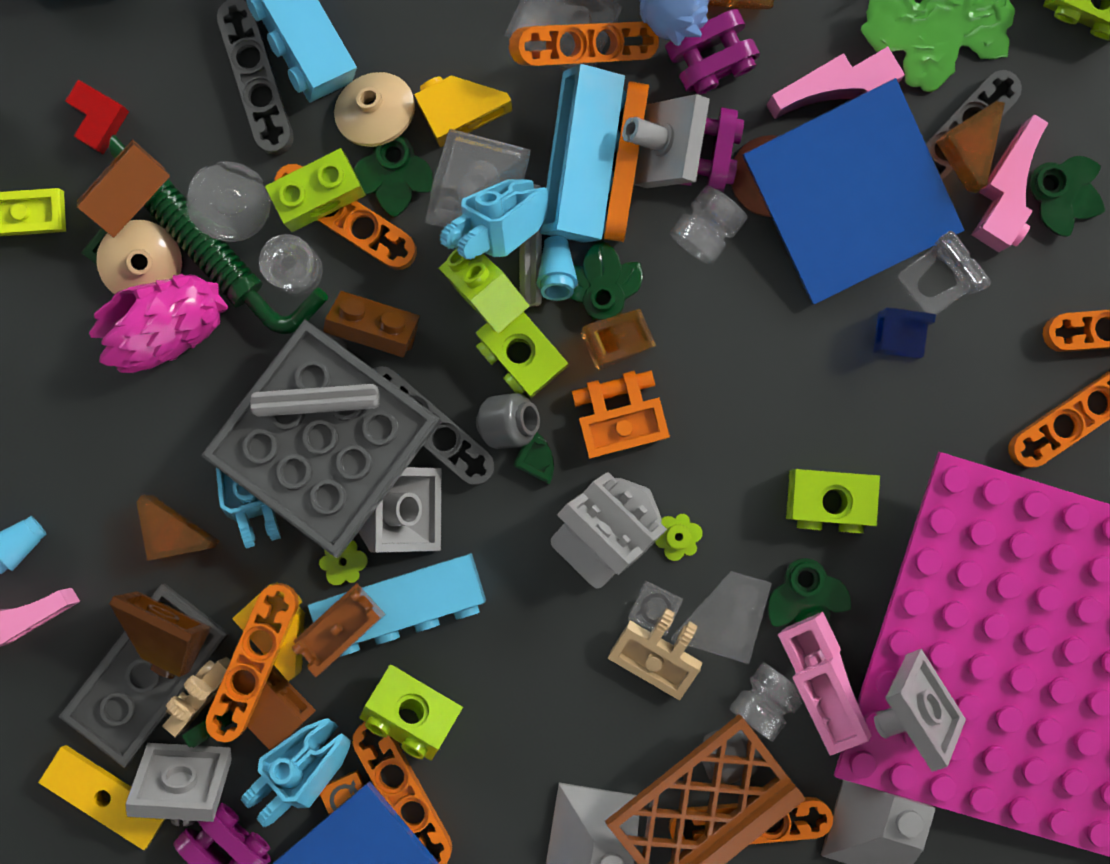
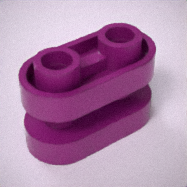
M738 9L724 12L708 20L700 28L701 37H684L678 46L671 40L665 45L672 63L685 60L688 66L679 75L686 92L696 91L698 95L705 94L719 85V79L733 74L735 78L740 77L757 66L755 60L759 58L760 52L754 40L746 39L740 41L737 36L746 27ZM720 43L723 44L725 49L705 59L702 58L701 52Z
M721 107L718 119L706 118L704 134L714 136L711 159H699L697 175L708 176L707 189L723 192L726 184L733 185L737 160L731 159L733 144H740L744 128V120L737 119L738 110ZM684 183L681 185L691 186L692 183Z
M224 803L218 806L214 822L198 821L202 827L199 833L191 828H186L173 842L176 851L188 864H268L271 860L267 853L270 850L268 843L255 832L249 834L238 823L240 819L236 812ZM214 841L233 858L231 861L212 845Z

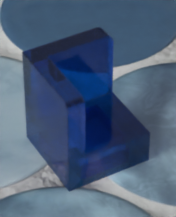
M889 307L878 312L873 353L916 359L922 358L925 353L927 329L929 325L935 323L936 314Z

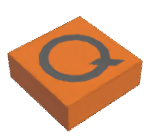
M358 769L329 782L320 793L329 815L364 786Z

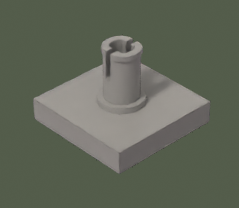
M694 94L647 104L644 120L638 117H630L626 120L622 132L623 140L640 145L633 185L643 188H654L696 182L709 98Z
M919 649L906 654L885 698L891 708L877 712L874 717V723L878 733L883 738L906 731L933 772L948 767L966 719L923 650Z
M147 743L125 804L127 817L170 819L171 823L175 826H179L181 820H183V827L190 826L196 821L214 822L232 760L231 748L212 746L189 748L188 745Z

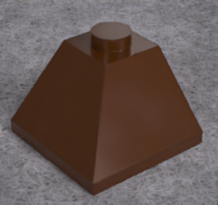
M138 591L112 597L109 605L140 658L152 664L150 669L160 676L174 679L175 675L181 677L191 671L211 626Z

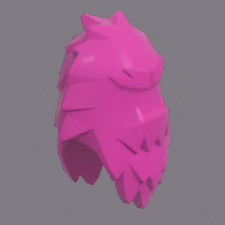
M173 275L171 279L156 280L153 283L132 286L117 292L111 301L94 313L95 319L98 320L89 331L91 338H103L101 344L105 345L106 348L100 355V363L107 366H115L121 373H134L154 368L167 361H173L188 348L194 349L196 345L200 344L205 338L207 339L212 331L220 324V313L226 311L228 306L219 295L218 283L207 282L196 275Z

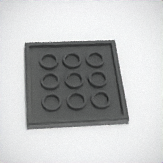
M304 320L201 456L335 558H339L442 420L307 320ZM374 384L379 390V406L375 409L257 417L252 414L250 406L251 394L254 392Z

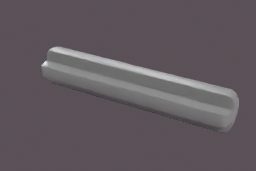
M534 184V189L541 188V186ZM540 229L520 245V294L532 307L539 306L542 303L541 291L536 285L542 257V234H540Z
M362 384L254 392L251 394L250 406L252 414L262 417L375 409L379 406L380 398L376 385Z

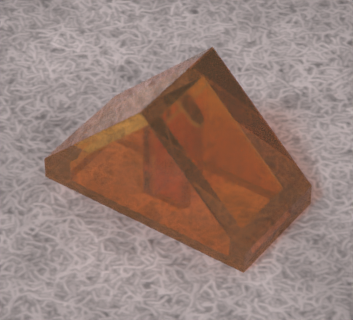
M994 102L946 132L936 141L969 192L976 193L988 183L1005 105L1004 102Z
M640 308L582 327V337L597 371L656 346Z
M141 495L138 499L137 507L147 561L216 548L220 542L153 495Z

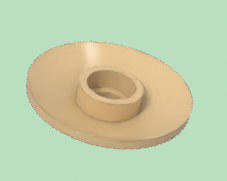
M384 72L369 73L356 78L343 89L335 104L334 118L339 131L348 141L365 147L380 146L393 141L407 129L414 115L415 101L409 86L401 78ZM375 100L372 104L366 105L370 101Z
M130 220L114 238L108 233L104 236L97 252V268L105 286L112 293L116 294L132 286L153 283L156 280L171 279L173 275H179L182 268V257L177 242L174 241L171 234L169 235L162 226L146 220ZM135 254H143L148 260V265L142 270H137L131 265V258Z

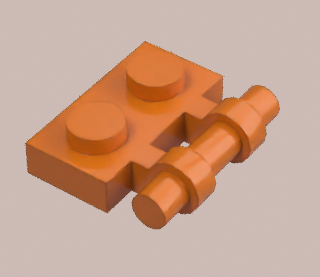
M633 370L622 373L623 378L599 383V380L586 383L587 387L571 391L575 407L589 403L593 407V415L579 418L589 459L670 438L660 398L643 401L640 390L655 386L652 370L638 374ZM623 394L628 395L630 405L607 411L604 399Z

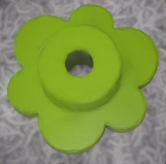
M679 514L676 518L671 516L661 518V524L667 530L655 543L658 547L664 548L665 556L669 560L678 561L684 554L688 556L694 555L697 551L695 543L702 537L701 527L696 523H690V519L686 514ZM677 533L682 534V539L679 541L675 539Z
M354 540L350 542L339 558H335L324 549L326 556L320 559L319 566L322 570L327 571L326 578L330 584L341 585L345 581L354 583L360 577L359 571L367 566V555L357 550L358 545ZM342 558H345L347 560V564L345 566L342 565L340 562Z

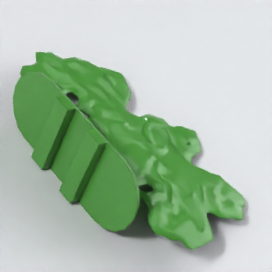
M869 0V6L866 11L867 22L862 25L861 32L876 52L886 47H889L891 52L905 51L906 56L903 61L906 84L912 87H921L923 91L932 92L937 90L955 73V62L961 46L970 47L973 52L978 54L980 59L1008 57L1009 38L1006 35V31L1013 24L1015 8L1009 0H922L920 3H916L914 0Z

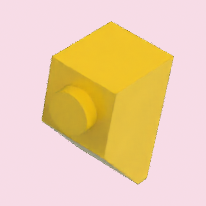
M452 75L445 79H442L440 76L432 78L420 86V92L414 94L417 104L440 148L512 111V102L508 93Z
M280 592L277 596L268 597L267 602L273 605V609L269 618L264 619L260 615L258 622L272 624L280 631L282 624L273 623L278 611L282 609L288 610L289 604L283 601L284 593ZM259 595L232 618L243 631ZM298 595V600H299V605H300V604L302 603V600H301V598H300L299 595ZM299 605L274 663V666L288 682L302 671L303 656L295 654L292 646L295 645L293 641L304 632L305 612ZM258 630L251 635L250 639L263 654H267L271 650L272 638L266 631Z

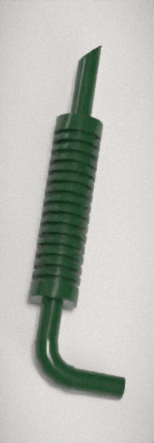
M112 135L109 142L110 152L114 159L125 148V145L116 135ZM169 179L144 204L146 210H149V213L169 235L171 234V237L174 241H177V244L182 247L183 251L188 253V256L193 259L196 265H199L198 267L204 271L207 277H210L211 282L219 284L221 293L227 295L226 298L235 308L245 303L260 319L262 324L271 331L279 334L295 333L304 320L309 321L328 300L326 292L320 288H315L293 313L288 316L279 315L257 293L263 285L260 279L252 273L249 267H246V264L241 261L238 255H235V252L230 249L229 245L224 243L222 237H219V234L213 231L212 226L208 225L205 219H202V215L197 213L194 206L186 200L184 195L175 188Z

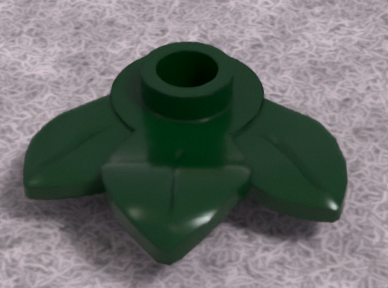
M401 135L389 143L374 146L373 154L359 160L354 168V172L365 194L376 192L380 205L392 217H397L408 207L413 191L418 193L432 192L433 173L430 166L425 160L414 155L411 143ZM394 149L399 150L402 154L400 160L389 162L387 160L388 152Z
M1073 156L1062 164L1054 162L1043 163L1031 173L1029 177V190L1032 196L1040 202L1039 214L1042 222L1053 233L1069 237L1073 231L1075 219L1093 218L1106 211L1100 194L1091 185V182L1096 178L1101 169V165L1085 156ZM1044 177L1053 180V191L1044 188Z
M604 241L597 242L588 250L583 266L574 265L578 285L570 299L584 304L587 314L597 321L606 322L615 319L623 311L625 300L637 293L643 281L641 263L628 262L621 265L614 248ZM602 294L611 296L610 302L606 305H599L596 302L597 298Z
M809 558L797 559L788 566L784 576L785 582L773 590L768 604L769 619L774 627L785 625L794 620V623H797L821 612L824 613L829 623L831 611L845 612L851 609L849 591L843 582L826 576L822 565ZM803 571L810 572L812 576V581L808 586H801L798 583V576Z

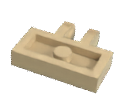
M666 608L651 632L630 620L611 649L608 659L680 701L700 672L703 663L684 652L698 626L689 621L683 626L675 644L672 645L661 637L673 622V611Z
M227 657L218 660L216 663L209 660L195 676L189 677L183 685L189 695L182 692L178 697L174 696L166 704V712L171 716L162 727L174 737L184 732L216 695L214 692L219 688L231 660Z

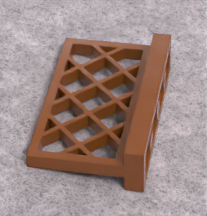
M738 714L606 819L605 823L637 864H650L651 846L672 848L671 860L667 864H726L806 800V798L783 771L745 719ZM742 730L748 738L746 757L725 755L727 740ZM755 749L762 758L754 757ZM701 761L715 762L712 783L691 781L693 767ZM723 763L745 765L741 785L720 784ZM753 765L770 767L776 775L763 787L749 786ZM667 788L681 789L678 810L657 808L659 794ZM690 790L710 792L707 812L687 811ZM719 792L739 794L738 806L731 813H716ZM633 815L648 816L645 837L626 835L620 826ZM656 817L677 819L674 839L653 837ZM685 819L706 821L704 834L696 841L682 840ZM635 845L643 846L642 854Z

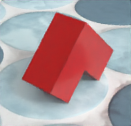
M78 79L65 100L71 107L86 115L74 137L104 155L109 146L111 136L116 135L129 111L120 103Z

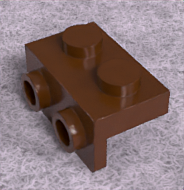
M340 291L325 318L323 332L404 358L406 351H410L414 345L420 315Z

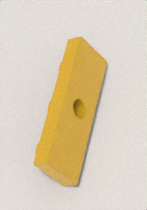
M67 745L59 749L38 782L142 850L148 848L166 820L127 817L125 804L131 786ZM102 790H105L110 794V802H106L105 800H103L101 795Z

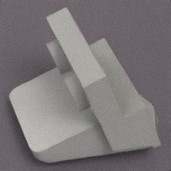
M606 472L594 480L582 494L568 502L557 514L564 524L552 536L551 545L591 586L601 588L615 574H621L640 558L667 529L661 524V516L650 489L622 478H614L609 472Z

